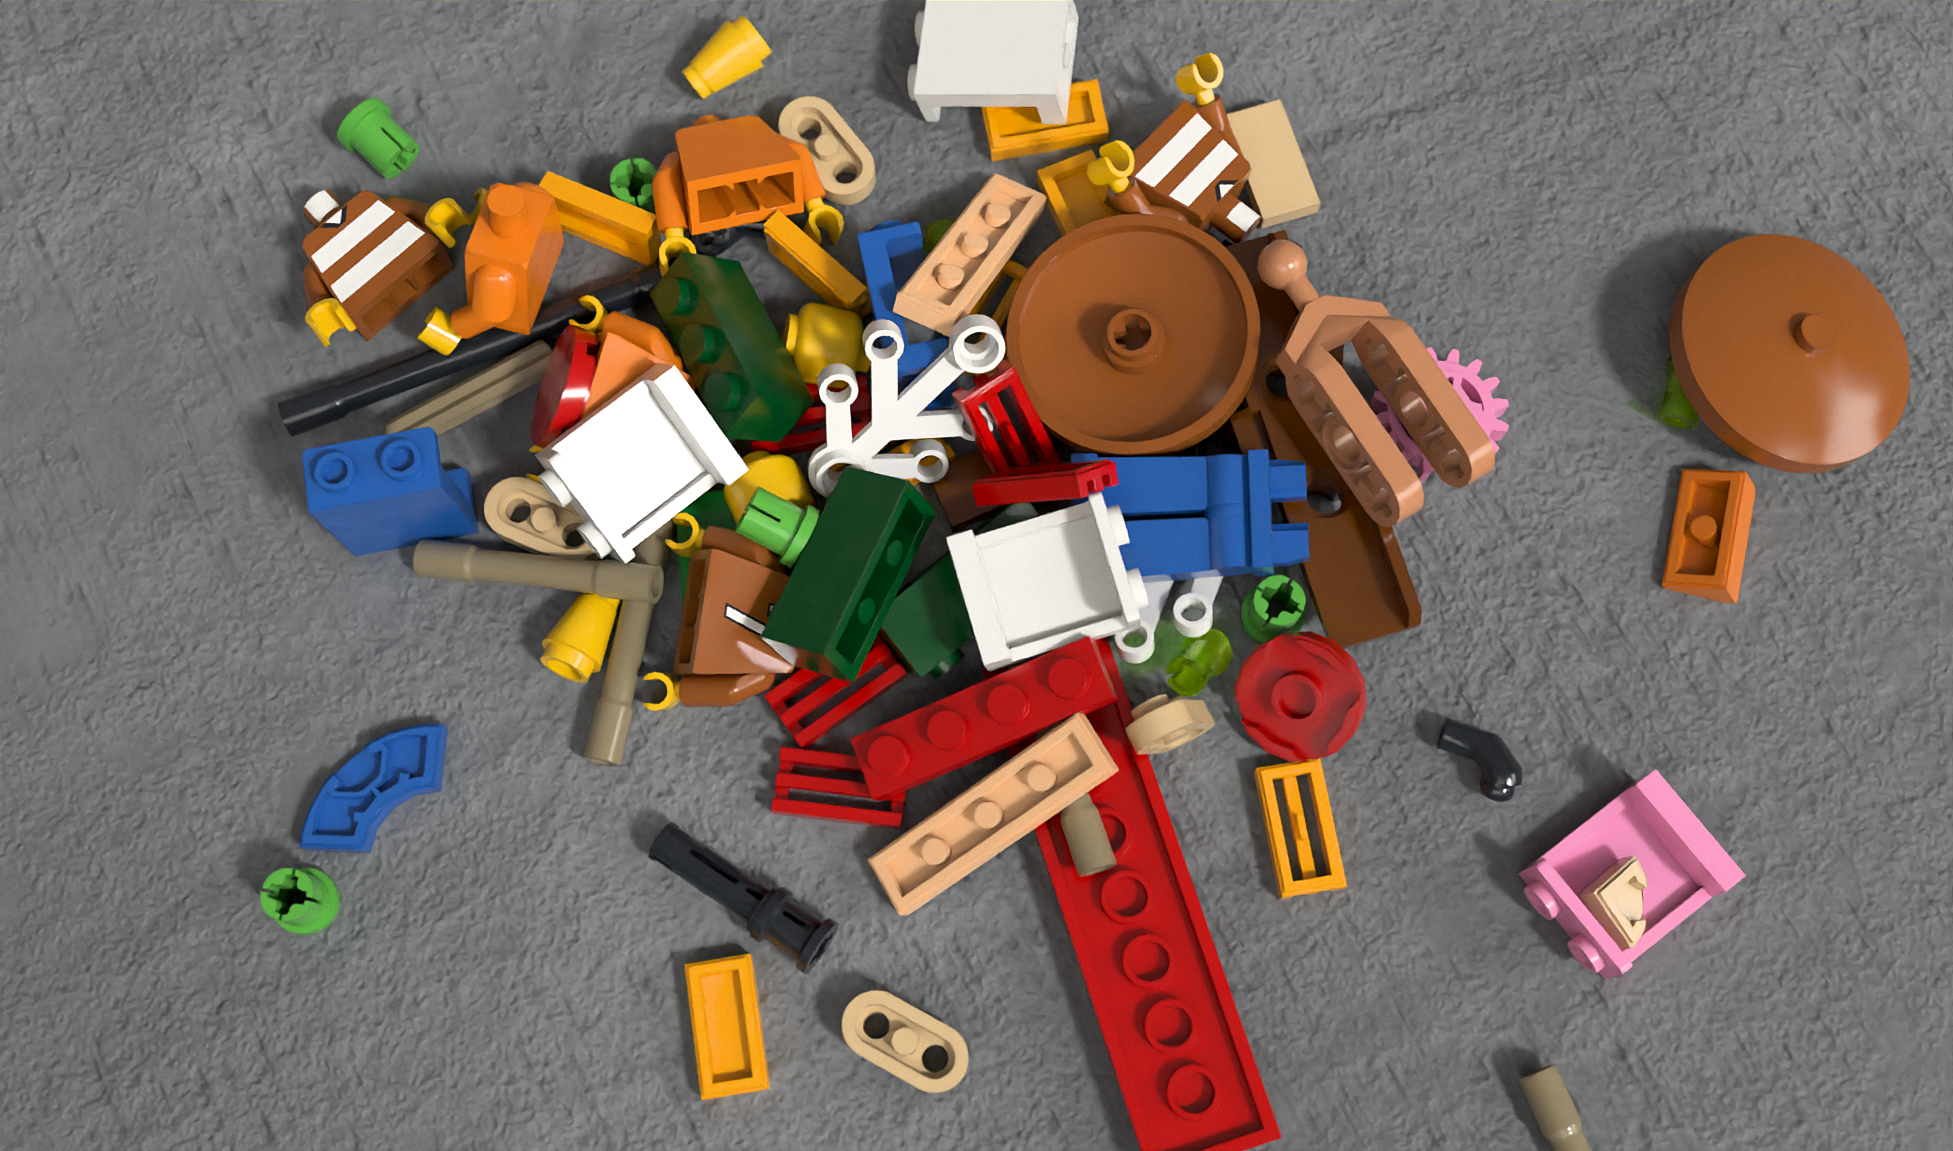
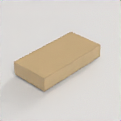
M1281 99L1227 114L1230 126L1244 158L1250 163L1252 169L1244 186L1254 212L1261 216L1259 221L1260 228L1263 229L1318 213L1321 203Z

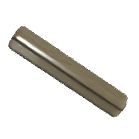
M538 340L389 419L384 424L386 434L431 427L439 436L542 381L552 354L549 345L544 340Z

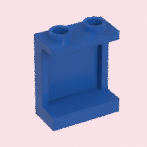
M886 221L873 226L869 232L857 234L872 320L886 319L894 322L899 327L903 338L904 351L897 360L899 395L949 347L947 337L912 345L908 344L903 318L901 315L893 312L897 296L896 289H901L924 261L922 233L919 222L904 224L901 221ZM885 335L879 336L877 338L879 349L892 345L894 338ZM954 381L925 407L926 411L955 405V400L951 395L954 392Z
M431 427L306 449L302 453L308 512L354 556L414 546L422 539L441 541L479 533L471 474L465 467L444 471L441 465L438 437Z

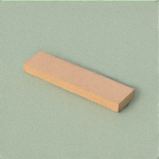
M993 173L897 293L893 312L950 337L954 325L969 314L1043 214L1047 196Z
M1076 713L867 860L898 915H910L1118 772L1119 769L1085 714Z

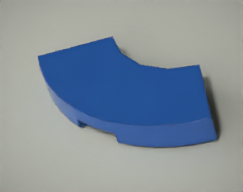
M424 724L392 731L364 745L365 749L351 758L336 774L332 773L320 788L306 815L298 848L305 851L370 853L377 829L395 807L416 795L441 792L448 728L443 724Z

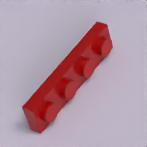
M1087 636L853 737L851 742L871 798L881 802L1055 728L1076 713L1088 714L1116 702L1118 697L1095 639Z

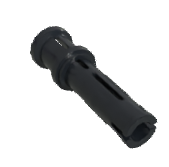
M674 822L669 823L662 829L650 847L648 858L657 861L697 888L701 893L747 922L746 929L752 939L758 943L767 940L797 960L796 969L804 974H807L818 963L838 930L839 923L833 919L828 918L822 921L792 901L793 892L787 888L775 886L770 890L730 863L726 858L718 855L681 830Z

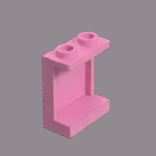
M1656 769L1636 780L1518 873L1528 885L1524 888V893L1532 906L1544 918L1548 920L1555 918L1571 938L1568 942V947L1576 960L1588 972L1592 974L1599 972L1605 980L1624 974L1633 966L1632 961L1712 897L1727 892L1746 876ZM1635 855L1647 879L1648 888L1642 889V920H1646V925L1642 936L1633 948L1621 950L1594 918L1579 895L1619 859Z

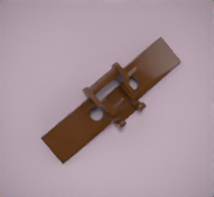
M1286 230L1269 233L1266 236L1226 246V249L1241 265L1252 285L1260 315L1261 347L1255 376L1242 401L1245 409L1233 414L1220 427V431L1226 448L1239 446L1242 455H1248V450L1268 449L1270 460L1283 459L1305 462L1307 496L1319 494L1327 497L1332 502L1341 501V506L1338 510L1327 514L1316 512L1307 501L1277 502L1284 524L1308 523L1310 561L1299 563L1325 636L1336 641L1345 649L1419 627L1421 624L1422 608L1392 526H1381L1366 513L1294 407L1290 398L1274 395L1266 385V376L1270 372L1280 369L1275 360L1299 313L1284 290L1269 287L1261 280L1257 270L1258 258L1264 247L1275 240H1289Z

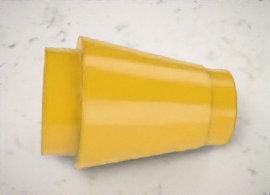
M742 14L732 23L726 19L689 62L690 64L681 72L704 100L712 93L715 94L762 69L764 65L761 61L768 57L772 51L753 25Z
M582 592L542 641V646L545 649L540 659L542 664L553 673L565 679L586 683L591 673L601 670L617 614L616 610L621 600L602 598L593 593Z

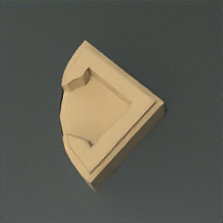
M1635 855L1619 859L1579 895L1594 918L1621 950L1633 948L1645 930L1646 920H1642V889L1648 888L1646 876Z

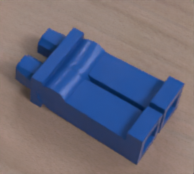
M1268 449L1248 450V455L1222 454L1207 457H1098L1097 454H1071V462L1110 459V462L1115 461L1119 484L1112 487H1104L1101 493L1106 508L1119 505L1130 543L1118 546L1125 570L1138 568L1143 583L1254 573L1255 577L1274 576V567L1310 561L1308 523L1272 524L1273 502L1307 501L1305 462L1283 459L1270 460ZM1088 496L1072 499V506L1089 501Z

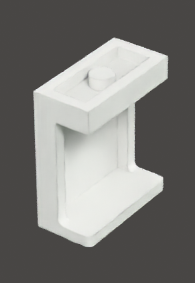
M926 0L925 11H919L915 20V37L919 47L917 64H911L908 71V93L911 101L917 102L926 122H938L941 107H1036L1043 124H1066L1079 19L1074 1Z
M662 363L654 365L535 455L546 470L538 476L540 482L561 507L566 506L568 503L572 504L584 520V523L577 530L591 550L600 559L609 554L610 557L624 564L636 556L632 548L716 483L730 485L749 471L677 367Z
M1101 491L1090 494L1088 496L1089 501L980 535L975 536L972 530L946 537L983 664L989 672L1043 656L1087 636L1097 640L1141 626L1138 609L1149 606L1148 597L1139 569L1134 568L1126 571L1118 546L1130 543L1119 505L1106 508Z

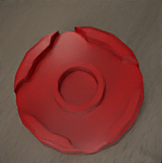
M571 324L565 328L558 339L542 378L534 408L531 426V440L534 446L545 448L560 437L563 427L570 429L580 422L596 371V364H594L595 356L586 354L587 347L595 349L598 345V339L593 331Z
M1311 631L1284 632L1257 646L1242 663L1234 687L1236 703L1239 702V710L1243 716L1241 722L1247 734L1266 752L1290 762H1306L1309 759L1325 758L1337 753L1359 730L1367 707L1365 680L1354 658L1336 641Z

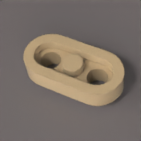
M807 96L790 102L783 109L779 118L780 135L804 144L809 150L827 196L825 198L838 205H852L864 200L872 192L876 182L874 159L870 151L827 101L818 97ZM807 130H817L820 132V135L813 140H806L801 137ZM845 172L856 176L850 183H840L836 180L838 175Z
M511 477L500 481L489 491L484 503V515L489 526L502 540L536 555L597 561L599 559L585 541L577 547L567 545L568 536L573 531H576L584 523V520L571 503L561 507L542 484L524 477ZM528 506L531 508L530 515L525 521L519 523L511 521L512 513L518 507Z
M1162 694L1147 700L1131 711L1135 721L1126 727L1125 732L1138 755L1161 754L1204 734L1215 725V721L1203 700H1191L1186 695L1169 700L1166 694Z
M879 990L867 991L858 995L848 1004L844 1011L842 1033L847 1045L862 1058L921 1091L937 1094L953 1089L964 1078L969 1064L968 1049L961 1035L948 1025L896 996ZM873 1014H883L889 1020V1031L883 1038L872 1039L865 1033V1022ZM939 1046L948 1053V1064L942 1071L930 1072L924 1067L922 1061L923 1054L928 1048Z

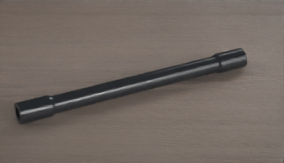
M677 257L668 261V268L671 267ZM659 261L641 267L629 276L540 308L529 336L493 327L472 338H461L455 349L447 356L432 348L346 381L329 383L278 402V409L283 423L289 434L294 437L340 420L352 411L527 347L538 340H546L562 334L565 328L570 326L569 319L575 320L578 324H589L595 319L597 312L585 308L580 303L579 299L585 295L593 296L599 300L608 314L614 311L621 312L640 304L654 303L650 293L662 278Z

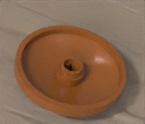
M1135 213L1105 217L1080 226L1059 238L1035 260L1023 277L1012 300L1006 329L1008 362L1015 367L1043 427L1066 445L1086 454H1097L1098 457H1166L1186 450L1209 437L1232 416L1243 401L1255 376L1261 347V326L1257 300L1252 285L1236 258L1226 247L1203 230L1184 221L1155 214Z
M1759 234L1734 240L1712 253L1689 274L1676 295L1670 316L1669 343L1678 381L1685 396L1702 421L1721 440L1740 454L1762 465L1786 472L1801 474L1827 472L1844 467L1875 449L1891 434L1898 424L1906 405L1910 385L1909 358L1903 334L1891 308L1877 288L1861 271L1837 253L1809 240L1789 235Z

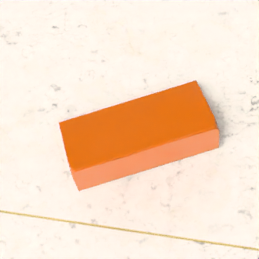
M1682 469L1662 580V587L1664 589L1723 603H1737L1756 490L1747 471Z

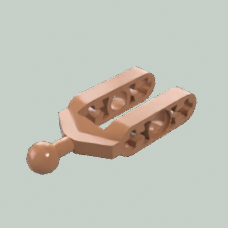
M1286 239L1275 240L1261 250L1257 264L1261 280L1269 287L1284 290L1299 311L1275 360L1286 377L1288 396L1366 513L1381 526L1390 527L1419 512L1424 503V493L1414 470L1343 367L1328 352L1350 340L1366 372L1431 466L1445 483L1452 487L1462 488L1492 471L1495 465V453L1487 434L1414 330L1406 322L1399 318H1392L1381 302L1331 295L1320 297L1305 275L1308 260L1304 250L1292 241Z

